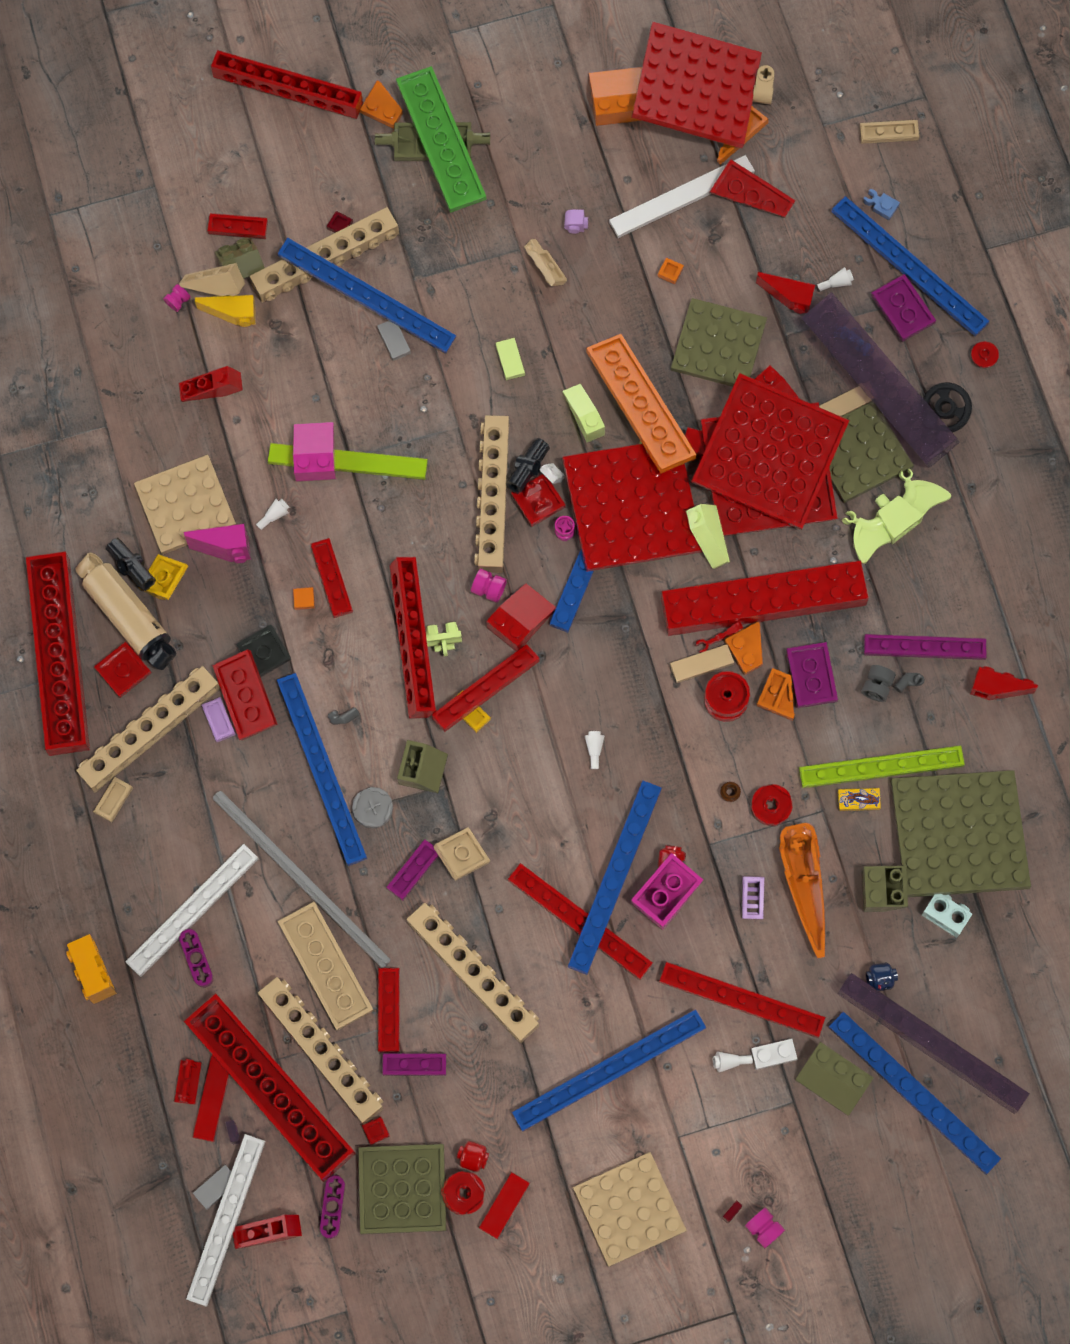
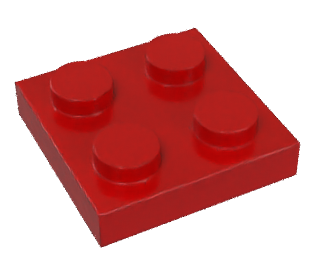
M124 642L94 666L96 671L119 698L123 697L152 673L127 642Z

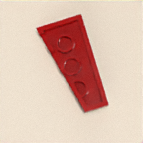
M730 159L709 192L783 218L786 217L796 201L732 159Z

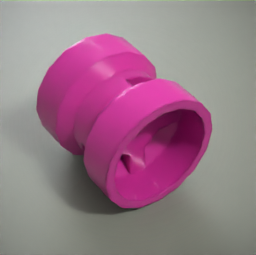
M176 284L172 288V293L167 294L163 300L171 309L178 312L182 308L183 302H187L191 296L183 287Z
M561 516L555 522V535L559 540H570L575 533V523L571 517Z

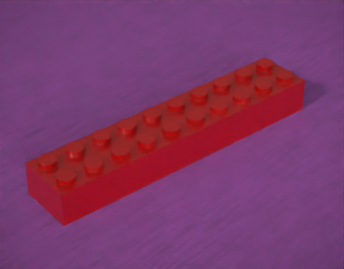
M66 551L26 557L45 750L49 756L90 750L70 559Z
M861 560L662 591L661 595L668 636L731 627L737 622L745 625L866 606L869 599Z
M214 994L184 1021L323 1182L356 1154L217 994Z

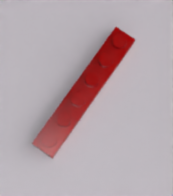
M526 644L434 712L432 719L446 732L540 662V658Z

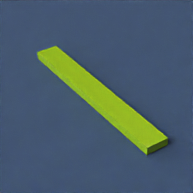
M270 443L268 464L294 467L293 445ZM335 450V471L426 479L428 459Z
M954 746L799 767L803 789L964 767L965 763L962 747Z

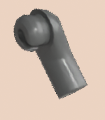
M905 673L894 685V688L899 693H902L907 686L922 685L925 679L920 673Z
M353 707L344 714L339 715L338 711L335 710L328 714V718L333 725L347 724L359 716V711Z

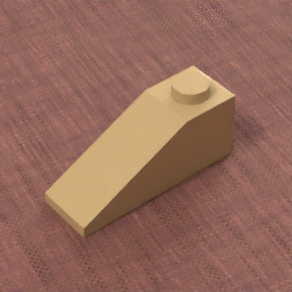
M237 263L186 274L179 285L183 288L218 296H235L240 293L245 282Z

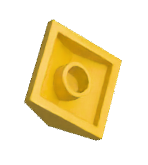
M158 554L148 570L156 579L155 584L144 592L161 600H169L187 570L188 565Z

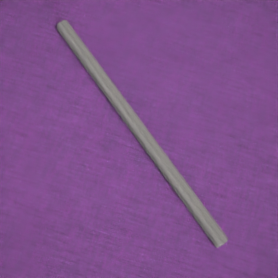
M222 791L217 792L213 796V800L381 968L386 967L390 963V958Z

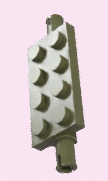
M413 122L395 123V130L392 133H375V146L392 145L394 147L395 161H429ZM455 122L470 158L471 146L473 144L490 145V132L473 133L471 131V122Z

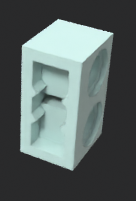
M935 894L922 916L957 938L972 916V913L969 912L970 909L964 904L959 903L958 905L952 901L950 895ZM941 903L944 906V911H937L934 908V904ZM958 914L961 916L962 922L955 923L952 920V915Z

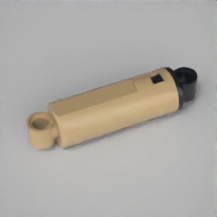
M87 553L75 568L77 574L83 578V588L142 660H149L156 669L164 670L177 654L175 649L169 644L170 636L113 566L109 563L103 564V561L96 554Z

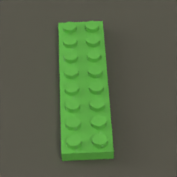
M432 66L396 78V83L450 213L487 200Z

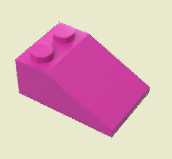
M333 422L294 424L293 460L296 481L336 479Z
M244 524L184 532L189 549L235 563H244L246 560L251 559L249 539Z
M671 853L632 898L631 904L664 930L703 882V879Z

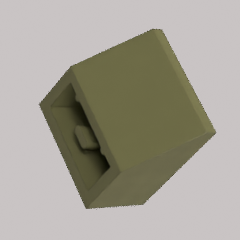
M241 238L235 244L230 246L224 245L218 251H215L220 266L237 263L243 279L265 268L259 251L251 238Z
M407 740L397 777L398 784L438 794L448 754L428 744Z
M864 866L862 870L864 912H887L908 907L906 866Z

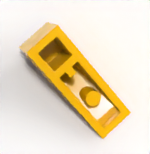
M253 295L195 297L197 309L242 327L256 324Z

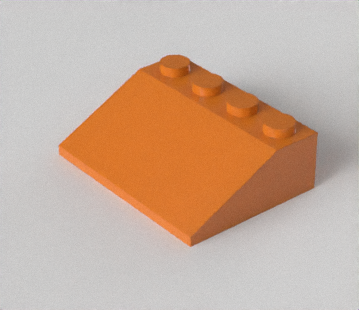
M642 67L589 73L596 126L642 121L631 118Z

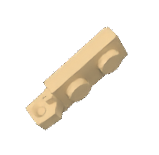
M531 239L524 247L528 255L534 260L536 267L545 276V280L551 286L564 285L567 278L547 250H543L536 239Z

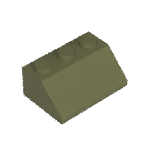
M820 1042L795 1081L849 1116L874 1077Z

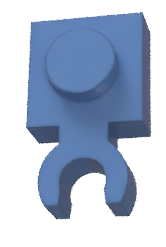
M870 189L868 194L873 198L868 199L864 197L863 203L868 206L873 205V212L890 220L899 207L900 202L885 193L879 197L875 190Z

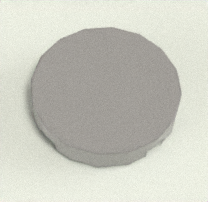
M370 787L356 795L353 800L352 810L359 824L366 828H378L390 820L393 814V803L386 791Z

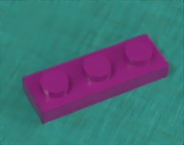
M424 839L388 884L387 890L404 901L439 857L433 848L434 846Z
M383 1054V1076H446V1054Z

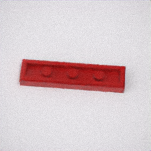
M330 538L311 543L310 545L333 617L337 618L353 613Z
M378 968L379 1053L400 1052V968Z
M213 1055L211 1056L193 1133L194 1139L209 1142L215 1141L230 1075Z

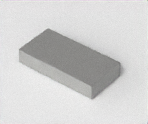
M391 321L377 325L393 361L411 354L410 348L398 325Z
M226 1165L193 1192L194 1196L206 1210L223 1197L231 1175V1171Z

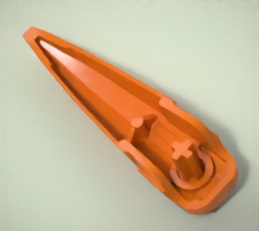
M804 822L787 826L781 831L779 850L785 867L784 873L803 927L817 958L825 957V908L819 860L820 850L815 828L810 823Z

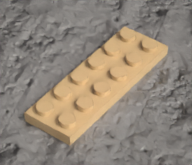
M315 902L278 921L337 1031L374 1011Z

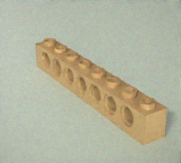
M388 207L306 248L321 257L325 254L330 255L324 259L336 266H341L346 260L352 257H359L364 251L374 249L386 240L394 239L399 234V228ZM374 229H381L380 232H373ZM358 237L364 238L362 241H357L356 239ZM340 246H347L344 250L338 249ZM282 259L250 275V280L263 303L275 299L277 295L283 292L291 291L299 284L309 282L313 276ZM289 272H295L292 276L287 275ZM273 280L278 281L276 284H270Z
M485 415V422H481V434H484V441H480V453H483V459H479V471H482V478H478V490H482L481 497L477 498V509H481V516H477L476 528H480V535L476 534V546L479 547V554L475 553V565L478 566L479 570L482 568L491 573H503L509 416ZM493 435H497L499 437V439L495 441L489 438ZM497 454L498 458L490 459L489 455ZM491 472H495L498 474L495 478H490L488 476V474ZM489 491H495L497 493L493 497L487 495ZM488 510L496 511L492 516L486 514ZM492 528L495 530V533L487 534L485 531ZM491 547L494 549V552L486 553L484 550Z
M203 666L200 669H194L189 674V678L184 682H178L174 686V690L168 695L164 694L161 696L154 707L147 708L137 721H131L126 726V730L121 734H115L109 744L98 748L91 759H86L80 763L76 771L94 793L221 689L218 682ZM192 686H200L197 692H190ZM177 699H184L183 704L178 706L174 705V702ZM167 711L168 716L166 718H159L161 712ZM145 725H153L150 731H143ZM129 738H137L134 744H127ZM116 750H120V751H121V754H120L119 757H117V758H112V757H111V755H112V753H113L114 751H116ZM100 763L105 764V767H104L103 770H101V771H96V770H95V768H96V766H97L98 764H100Z
M424 903L407 918V923L521 1044L539 1027L537 1022L539 1018L532 1010L528 1012L523 1007L525 1003L519 996L515 995L513 997L509 992L510 987L503 980L498 981L494 976L496 972L489 965L485 967L480 961L482 959L481 956L474 949L470 951L466 947L467 941L460 934L456 936L452 932L453 926L446 919L442 921L438 917L440 914L432 904L428 906ZM429 922H435L438 925L434 931L426 929ZM449 937L452 942L448 946H443L440 943L441 939ZM457 952L466 954L465 959L462 961H457L454 956ZM471 967L480 969V973L477 976H471L468 971ZM491 982L494 984V988L491 991H485L482 988L483 984ZM500 997H505L509 1002L506 1006L501 1007L497 1004V1000ZM519 1012L523 1015L521 1021L515 1022L511 1019V1015Z
M276 977L261 989L258 995L363 1125L383 1110L381 1105L383 1100L376 1092L372 1094L369 1091L368 1087L370 1084L363 1076L359 1078L356 1075L355 1071L357 1068L350 1060L346 1062L341 1055L344 1052L337 1044L332 1045L328 1039L331 1036L324 1028L319 1029L315 1023L318 1020L310 1011L308 1013L305 1012L302 1008L305 1004L298 995L292 996L289 992L292 988L285 979L280 981ZM283 996L287 997L288 1003L285 1006H279L278 999ZM293 1013H300L301 1019L298 1022L290 1020ZM306 1029H313V1037L305 1038L303 1036ZM319 1045H326L328 1047L325 1054L320 1055L316 1052ZM333 1061L341 1063L340 1068L336 1071H332L329 1068ZM346 1077H352L354 1083L350 1087L343 1086V1080ZM358 1094H366L367 1100L364 1103H357L356 1096Z

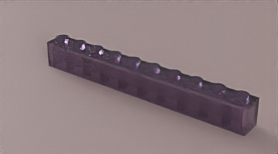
M853 973L849 975L839 990L838 995L1013 1114L1019 1111L1030 1093Z

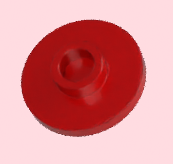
M983 341L973 347L971 358L977 366L989 368L996 364L999 352L994 344Z

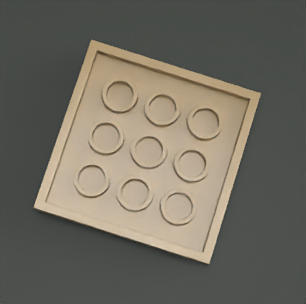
M209 455L134 483L162 555L187 546L188 544L184 537V532L236 525Z
M651 1152L573 1187L608 1267L687 1231Z

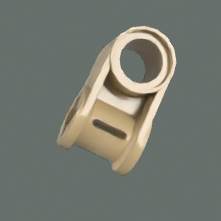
M763 65L758 69L752 102L771 105L774 70L772 67Z

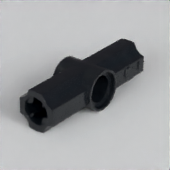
M537 438L533 441L525 455L518 456L515 462V470L506 482L507 488L513 493L519 494V492H522L532 476L536 477L539 474L541 462L550 449L548 443L543 439Z
M115 538L107 544L106 550L117 561L118 570L122 575H129L143 591L149 590L155 584L156 579L144 567V560L140 554H133L119 538Z

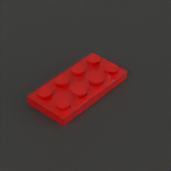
M247 649L212 665L239 740L243 741L278 725L251 650Z

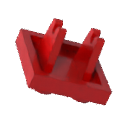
M544 474L528 482L519 494L511 492V496L531 527L566 508V504L551 481Z

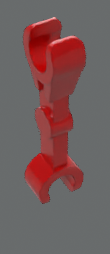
M737 622L725 632L717 634L708 641L704 639L698 640L696 647L700 644L706 646L699 653L708 651L710 645L743 630V625L741 622Z

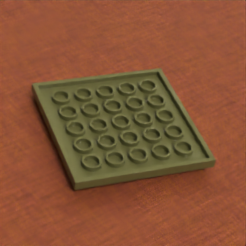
M1014 770L891 779L901 866H906L908 897L1031 888Z

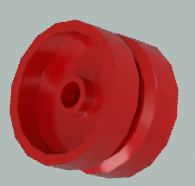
M727 671L714 675L708 681L704 695V704L708 713L714 719L722 722H730L740 718L746 712L749 703L750 687L747 681L737 673Z

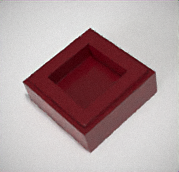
M336 211L326 227L328 230L336 233L352 225L353 219Z
M736 1200L723 1215L722 1219L726 1223H730L741 1210L742 1204Z

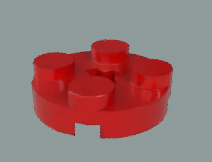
M776 784L760 787L753 795L751 802V811L760 823L773 827L784 823L789 818L793 808L789 792L784 787ZM768 801H776L775 806L777 808L771 810L768 809V804L766 803Z
M461 1171L452 1174L445 1181L441 1194L445 1205L450 1211L457 1215H467L476 1212L483 1205L485 1186L476 1174ZM460 1188L468 1190L466 1193L467 1199L460 1197Z

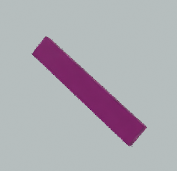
M865 634L864 656L986 660V639Z

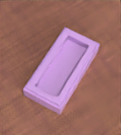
M220 697L202 704L216 742L236 735Z

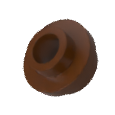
M735 782L724 783L720 790L721 797L727 802L738 800L741 794V789ZM729 789L734 791V794L731 796L726 792Z

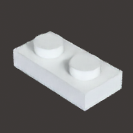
M792 1039L751 1048L756 1070L797 1060Z

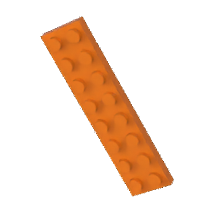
M622 334L587 347L586 353L659 472L663 473L696 459L695 451Z

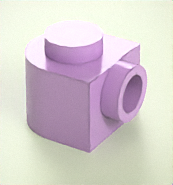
M568 210L565 212L564 228L569 233L577 234L584 232V229H588V217H585L584 210Z

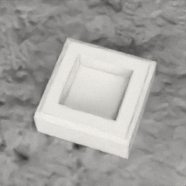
M553 463L545 464L540 469L553 484L562 482L565 478V475Z

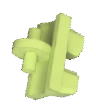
M456 622L445 624L446 633L438 634L437 625L427 626V646H434L435 652L443 651L444 656H448L447 650L455 649L454 643L462 642L461 631H458Z

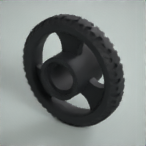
M955 383L936 384L925 393L921 401V415L925 424L935 432L942 434L956 432L962 429L971 417V398L964 388ZM951 390L956 391L962 396L965 403L964 407L958 408L956 403L949 398ZM937 393L940 398L935 403L936 411L928 413L929 401ZM946 403L951 404L950 411L943 413L942 406ZM954 416L959 418V421L952 426L938 425L941 418L951 419Z

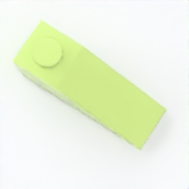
M578 384L562 391L586 442L588 443L604 436V423L582 385Z
M700 504L687 510L690 529L711 567L715 569L729 563L717 506Z

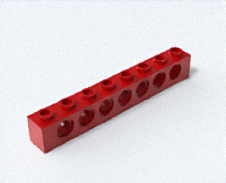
M217 50L211 65L214 78L351 118H358L360 108L363 105L361 91Z
M396 557L389 566L409 719L429 718L436 711L416 557Z

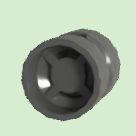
M871 665L867 676L869 680L865 681L861 693L869 699L886 702L890 692L888 687L893 684L896 676L895 672L880 665Z

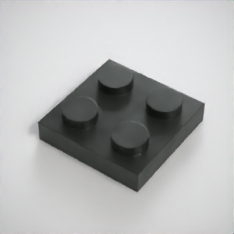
M272 625L263 628L236 644L240 653L247 649L251 650L260 677L292 660Z

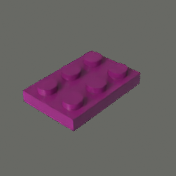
M905 274L871 293V297L902 342L936 323V319Z
M827 642L787 648L786 653L797 708L838 702Z

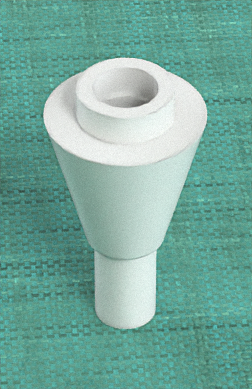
M844 267L830 277L829 280L819 283L817 286L819 291L830 287L850 286L854 278L850 269L846 271Z
M275 499L266 512L265 517L256 525L262 530L270 522L288 514L287 509L290 507L283 499L279 501Z
M589 731L588 735H585L587 748L591 756V769H599V756L605 737L601 735L600 731Z
M716 1052V1056H713V1067L719 1073L741 1064H752L753 1062L752 1055L738 1056Z

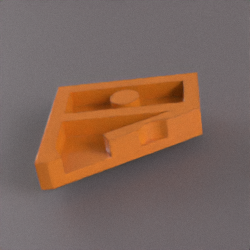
M377 80L360 108V113L394 129L395 123H398L403 114V110L382 83Z
M759 622L725 639V644L728 645L731 654L744 675L763 665Z
M772 668L757 706L793 721L795 714L791 675Z

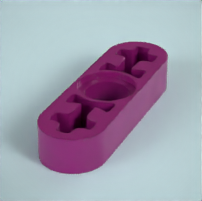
M186 929L179 937L183 952L195 983L199 987L206 988L213 982L212 971L198 934L192 929ZM186 935L195 936L192 942L194 947L199 946V948L191 949L189 943L184 942L187 939ZM194 953L202 955V961L198 964L191 962V956ZM201 967L204 974L209 975L204 983L202 980H198L201 977L198 968Z
M340 1176L329 1177L325 1185L320 1232L327 1239L337 1237L340 1232L346 1187L344 1180ZM335 1180H338V1183L341 1185V1188H337L336 1191L337 1196L341 1195L340 1199L336 1197L328 1198V1194L333 1195V1188L330 1187V1184H333ZM335 1201L338 1203L339 1209L336 1213H329L327 1211V1204L329 1202ZM325 1215L338 1217L337 1221L333 1219L332 1226L336 1230L332 1231L331 1235H328L327 1231L324 1230V1227L329 1225V1219H325Z

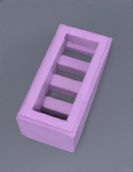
M742 876V918L763 919L764 877ZM748 883H758V887H748ZM747 891L758 892V896L747 895ZM747 900H758V904H747ZM747 908H758V912H747Z

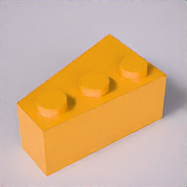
M88 934L68 943L67 947L69 950L66 951L70 963L74 962L76 967L74 973L77 980L82 983V992L85 999L95 1004L117 994L93 937Z

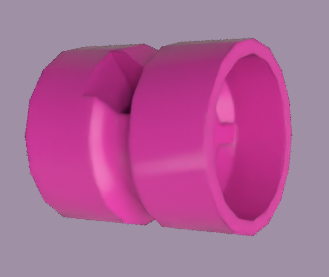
M481 568L473 581L471 593L479 596L486 595V599L498 603L504 592L507 579L498 575L492 577L491 572Z
M766 1207L745 1225L752 1235H758L757 1241L764 1249L785 1231L778 1221L773 1222V1215Z

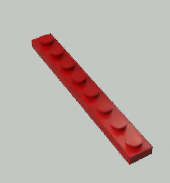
M520 863L508 878V881L580 935L589 914ZM608 928L605 929L598 949L641 980L653 962Z
M668 962L665 964L659 981L661 984L819 1038L826 1018Z

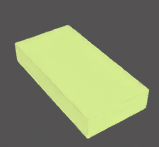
M515 338L496 342V348L506 380L525 376Z

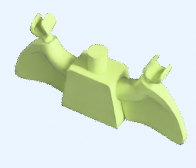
M907 469L909 473L908 478L904 477L903 471H900V479L906 482L904 483L905 494L903 497L897 496L890 501L885 494L880 495L875 502L881 509L877 512L874 519L865 520L861 517L858 519L853 511L845 513L851 517V520L847 518L842 519V522L846 525L856 524L853 543L858 559L861 560L862 564H866L879 547L889 542L894 544L920 524L923 516L930 508L949 500L951 494L944 488L928 481H911L913 476L911 469Z

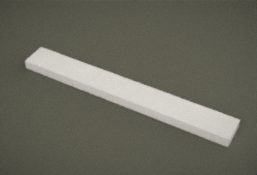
M746 155L734 160L754 174L755 170ZM726 165L610 219L609 223L616 236L620 238L710 195V190Z
M243 844L125 962L142 977L179 940L180 934L184 930L190 929L259 858Z
M244 1135L186 1298L189 1301L208 1306L266 1142L264 1140Z

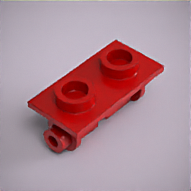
M186 1059V1061L181 1060L174 1102L196 1104L201 1062H194V1060Z

